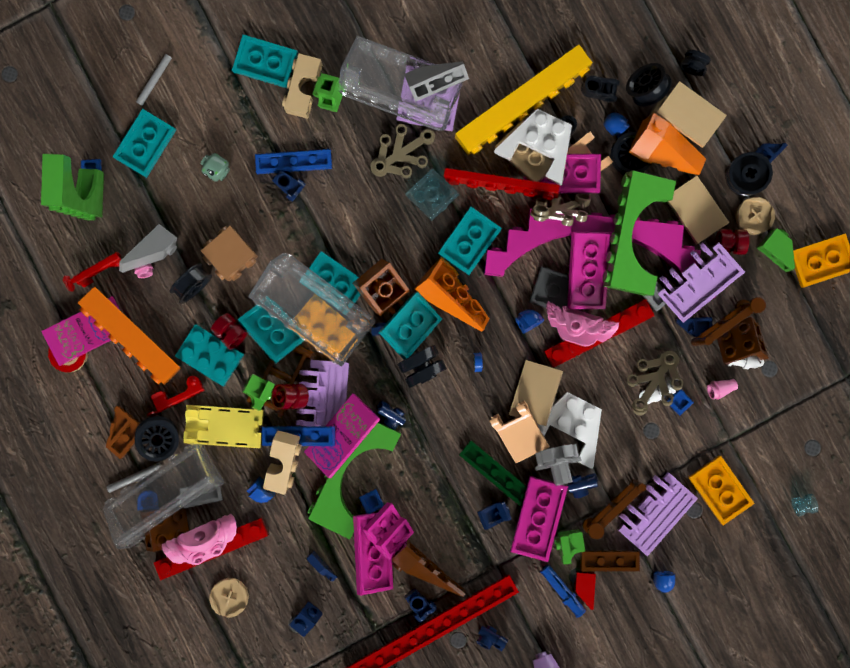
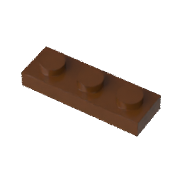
M580 552L581 571H640V552Z

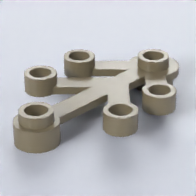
M404 124L397 125V136L393 154L387 158V148L391 144V137L383 134L380 137L379 156L371 162L370 168L372 173L378 177L385 176L387 173L401 175L403 178L411 177L412 169L409 166L399 168L391 165L396 161L425 168L428 164L427 157H414L407 154L422 144L431 145L435 141L434 131L429 128L422 130L420 137L402 148L404 136L407 134V127ZM403 127L405 132L399 133L398 129ZM430 133L431 138L426 139L424 135ZM388 138L389 142L385 144L382 142V139ZM424 159L426 163L424 165H420L419 160ZM378 164H383L384 167L383 169L378 170L376 166ZM408 169L410 171L409 175H404L403 170Z
M577 193L575 201L559 205L562 197L558 195V198L549 200L551 203L550 208L547 207L548 200L539 197L536 199L535 206L531 210L530 215L534 220L540 222L547 219L561 220V224L565 226L573 225V216H575L577 221L585 222L588 216L586 211L571 209L576 207L586 209L590 205L591 196L586 193Z
M666 351L662 353L659 359L650 361L640 359L637 362V369L640 372H645L648 368L660 367L659 370L640 376L630 374L627 377V384L630 387L650 382L641 398L635 399L632 403V411L636 415L646 414L648 410L647 402L658 385L662 395V404L665 406L672 405L674 397L669 393L664 377L667 371H669L672 379V389L676 391L682 389L683 380L679 378L676 369L679 364V356L675 352ZM666 358H672L673 361L669 362ZM644 363L646 367L642 368L639 365ZM634 378L636 382L631 383L629 380ZM674 382H679L681 385L675 386ZM669 397L671 401L666 402L664 398ZM642 403L644 406L639 408L637 404Z

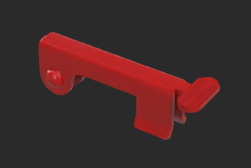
M118 252L113 253L73 276L72 279L70 276L65 275L62 280L67 290L74 291V283L86 287L94 282L91 277L109 267H119L121 254Z
M190 376L186 381L187 390L170 399L167 398L166 393L163 391L151 395L157 411L150 412L147 416H156L158 413L205 391L201 380L196 376Z

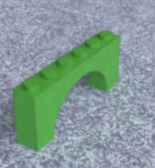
M43 154L41 205L49 207L50 211H56L57 213H63L84 220H96V217H102L104 172L98 169H79L75 188L72 178L71 158L60 154Z
M630 171L625 173L621 182L623 186L622 194L618 198L619 209L614 218L615 229L610 237L611 249L606 258L608 265L607 270L603 274V287L644 296H654L657 276L645 271L636 260L632 248V232L634 224L644 208L653 202L673 200L676 181Z
M378 422L334 476L328 478L325 475L324 478L327 481L324 486L320 485L316 496L319 498L316 504L312 502L307 512L310 514L308 519L351 539L354 533V515L348 510L342 497L341 487L344 472L356 456L367 450L386 449L393 452L401 433Z

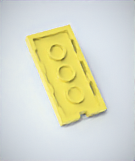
M186 405L184 443L261 448L262 433L259 432V425H263L264 410ZM201 408H211V410H201ZM220 409H227L230 411H220ZM239 410L249 411V413L239 412Z

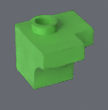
M321 73L313 91V95L319 98L318 106L322 109L337 112L346 85L338 77Z
M250 374L242 392L251 398V408L261 411L264 403L270 400L275 384Z
M580 529L557 532V538H554L556 550L560 551L561 562L564 565L571 564L572 557L576 553L585 552L583 533Z

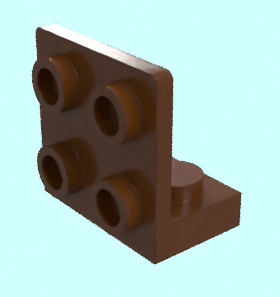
M752 317L744 319L717 339L723 363L726 365L755 355L761 361L769 358L760 326Z
M183 505L157 511L141 512L147 551L155 552L162 550V544L166 543V541L177 538L180 534L189 531L186 508Z

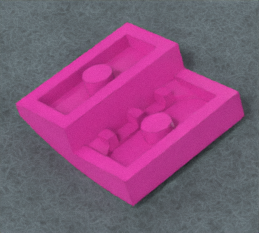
M389 502L362 529L375 547L389 560L414 533L407 520L400 517L394 505Z

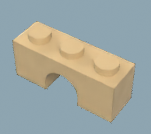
M298 54V58L294 59L292 65L294 73L292 77H289L287 84L289 89L288 95L284 96L282 103L287 114L309 118L313 99L310 95L303 94L301 87L308 81L317 82L323 66L321 59L303 54Z
M277 431L272 441L270 457L279 459L282 465L270 464L266 472L263 489L283 495L286 494L288 488L292 489L295 477H292V472L296 471L298 461L295 458L299 456L302 447L299 444L300 436Z

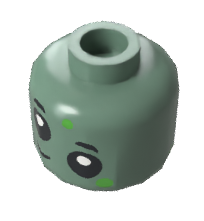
M213 153L210 156L205 155L200 163L203 166L201 172L214 182L223 181L230 171L228 161L217 153Z

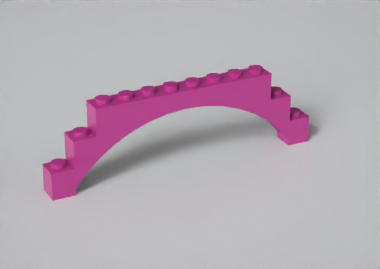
M530 209L527 231H524L522 227L509 229L505 252H502L501 248L487 250L484 275L503 277L505 270L526 252L554 239L571 236L572 231L610 232L612 235L615 229V215L603 217L602 213L593 212L587 216L585 222H579L573 216V225L565 226L561 224V220L547 219L542 222L536 221L530 215L532 210ZM637 218L632 232L633 243L650 250L662 258L684 281L687 279L681 273L693 263L699 267V263L690 252L694 250L700 256L701 250H695L694 246H683L682 248L684 225H678L677 221L659 223L658 219L640 221V218Z

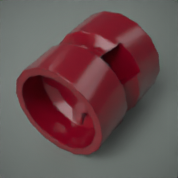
M718 229L715 244L719 242L729 254L732 251L733 254L746 255L749 248V233L747 230H734L732 232L731 229Z
M226 313L213 323L211 331L218 338H222L221 342L231 350L243 342L248 333L241 325H236L237 321L229 313Z
M277 384L272 390V403L276 409H303L308 403L309 393L303 384Z

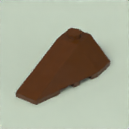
M409 540L392 557V565L401 572L403 570L407 574L463 597L465 595V590Z

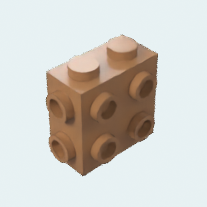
M226 226L218 232V236L214 240H208L201 250L204 254L202 257L209 266L213 264L217 269L215 271L217 276L221 280L226 279L229 282L238 279L242 275L241 271L246 267H252L256 263L255 259L258 257L231 226L228 228Z

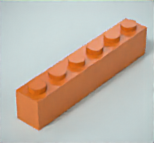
M93 287L78 302L81 306L79 310L87 318L91 315L96 320L93 324L101 331L106 329L110 333L107 337L115 344L119 342L124 346L122 351L129 358L134 356L138 360L136 364L143 371L148 369L152 373L150 377L158 385L161 382L165 385L181 369L96 287Z

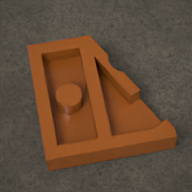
M116 406L106 448L119 459H123L135 444V431L140 423L123 408Z

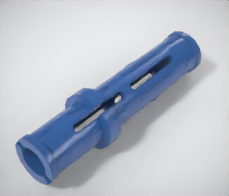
M546 565L540 570V573L562 598V603L570 608L576 618L582 616L586 609L577 600L576 594L568 589L562 579L552 569L551 565Z

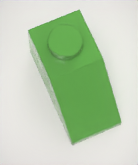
M776 228L768 233L757 249L785 272L792 271L795 268L792 240L788 237L787 232Z

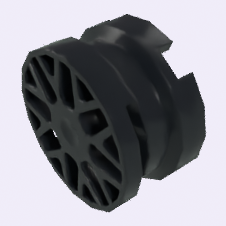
M687 50L684 54V60L681 61L680 68L688 74L704 76L707 71L706 66L710 64L711 58L701 51Z

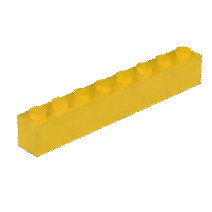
M577 45L456 132L455 139L468 156L471 153L477 154L483 149L482 145L487 142L489 144L494 142L498 138L497 135L502 131L506 133L514 126V122L527 118L529 116L528 112L532 109L537 110L544 105L543 101L556 97L560 93L559 90L565 87L567 89L575 82V78L578 76L582 78L588 74L593 62L582 47Z

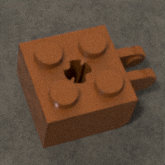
M383 259L379 260L352 283L371 309L380 316L386 311L393 316L396 311L392 306L397 303L398 307L401 308L404 304L401 298L409 292L408 287L392 265Z

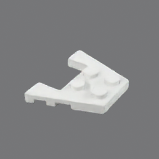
M537 109L495 149L494 153L510 161L518 145L522 144L554 160L545 178L561 186L572 125Z
M566 392L552 406L547 426L537 425L543 436H545L551 425L584 442L579 453L582 461H579V463L593 469L602 409Z

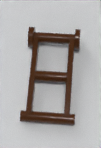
M760 297L753 298L750 302L747 300L738 301L732 312L693 338L691 344L693 346L711 345L713 341L752 313L763 312L766 308V302Z
M297 346L292 350L302 355L293 376L274 368V362L271 359L262 379L267 380L269 374L289 384H294L306 358L310 359L313 352L301 346ZM248 396L247 402L251 403L252 400H251V398ZM267 400L264 403V406L279 412L278 416L283 417L286 409H276L272 400Z
M633 479L594 518L584 520L582 524L584 531L591 538L600 539L604 535V528L642 491L646 490V485Z

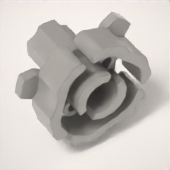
M576 444L554 447L535 453L538 464L535 467L536 471L551 468L555 486L573 482L568 464L582 461Z

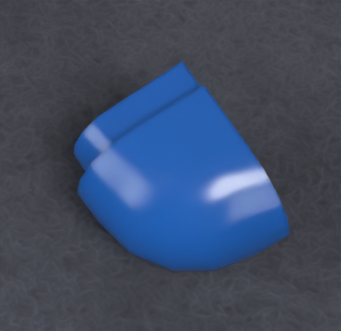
M616 112L607 115L604 119L605 129L617 138L630 125L623 115Z
M525 310L519 313L515 320L524 334L540 325L544 318L535 310Z
M261 477L247 489V492L249 493L248 496L255 502L266 503L275 496V492L263 489L265 479Z
M670 571L654 572V585L656 589L665 593L673 590L675 574Z

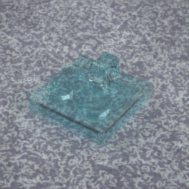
M432 168L405 195L432 221L459 196V193Z

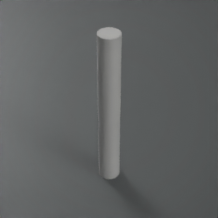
M164 55L136 100V103L143 106L172 58L169 55Z
M159 462L107 486V490L111 493L163 469L162 464Z

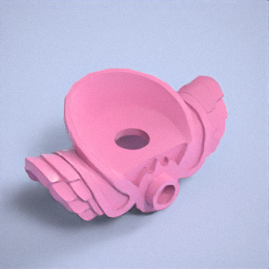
M549 301L546 304L550 325L557 328L559 336L565 341L586 347L594 344L597 340L604 342L610 339L619 326V322L603 321V317L576 309H568L567 306H562V309H560L559 306Z
M232 514L224 515L216 521L212 520L207 524L180 534L177 538L166 541V543L162 544V550L173 563L201 564L210 558L219 556L227 543L233 540L236 535V520Z

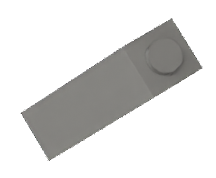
M463 61L422 66L404 74L415 102L469 79Z
M158 224L119 261V271L123 273L162 260L167 255H172L177 249V237Z

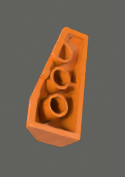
M655 113L642 121L629 150L630 154L643 162H653L661 164L662 167L677 168L678 171L694 175L701 173L706 158L671 123Z
M443 257L439 258L421 278L415 290L429 303L482 332L490 318L476 299H472L469 295L467 285H462L457 277L459 274L456 269Z

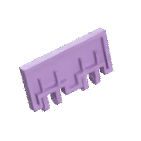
M703 242L700 244L701 249L711 258L706 263L703 262L697 252L694 250L690 252L702 267L699 268L693 263L681 274L687 279L686 281L673 268L669 270L670 274L680 283L675 289L666 277L662 276L659 278L671 293L669 294L663 288L657 294L683 323L745 273L719 242L712 247L717 253L716 256Z
M311 360L310 368H317L319 371L300 370V374L302 376H317V383L302 381L299 384L317 388V390H308L309 399L307 406L316 408L315 410L297 409V413L314 414V421L296 420V425L326 426L347 400L349 363Z
M668 472L662 478L668 485L656 475L652 478L655 483L664 489L660 494L651 485H646V489L656 499L654 500L647 495L637 507L643 514L631 504L627 506L628 510L638 517L635 523L629 520V517L621 513L619 515L630 528L628 529L622 523L617 530L646 556L654 550L698 499Z

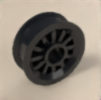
M650 63L640 67L630 76L626 84V91L632 96L636 105L641 107L651 106L666 96L671 88L672 81L670 76L665 73V69L661 64Z
M637 132L623 134L611 149L610 157L613 161L612 164L623 175L630 171L643 173L652 164L643 162L637 157L632 158L629 156L628 152Z
M201 263L191 267L182 274L170 288L169 292L171 294L175 293L180 298V304L186 303L195 297L212 279V274H207L202 269L203 265Z
M149 417L142 421L135 431L136 449L147 460H165L172 456L178 447L179 436L177 428L173 422L165 417ZM154 435L162 437L159 442H153L151 438Z

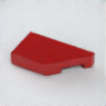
M576 571L574 591L590 610H594L596 573Z

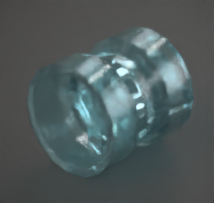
M807 494L803 498L794 497L791 500L794 513L798 517L804 516L808 512L811 514L817 513L819 510L817 500L813 494Z

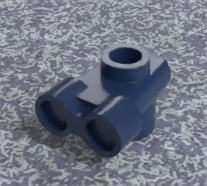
M282 170L272 180L287 194L286 198L291 202L295 200L306 185L302 180L299 179L297 181ZM282 178H286L288 180V183L286 185L281 184L280 181Z
M383 400L378 404L376 409L379 414L385 417L383 420L384 424L393 430H396L398 426L402 427L406 418L403 416L405 413L400 408L395 407L393 409Z
M595 473L585 477L576 475L572 477L573 482L567 484L569 492L573 493L574 498H582L589 494L588 488L598 487V479Z
M413 588L405 595L406 601L414 611L413 616L418 622L425 620L429 614H432L437 609L436 605L431 600L428 601L416 588Z
M487 625L486 628L484 626L481 627L476 642L487 650H490L493 645L502 652L508 639L496 634V629Z

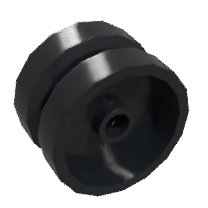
M743 153L732 160L727 167L725 174L726 184L736 195L744 197L756 195L770 184L773 176L772 165L768 158L761 153ZM750 172L751 177H746L745 173Z
M435 345L397 364L401 373L414 370V373L405 379L409 388L419 383L423 384L436 377V374L447 369L443 360H437L432 364L429 361L439 354Z

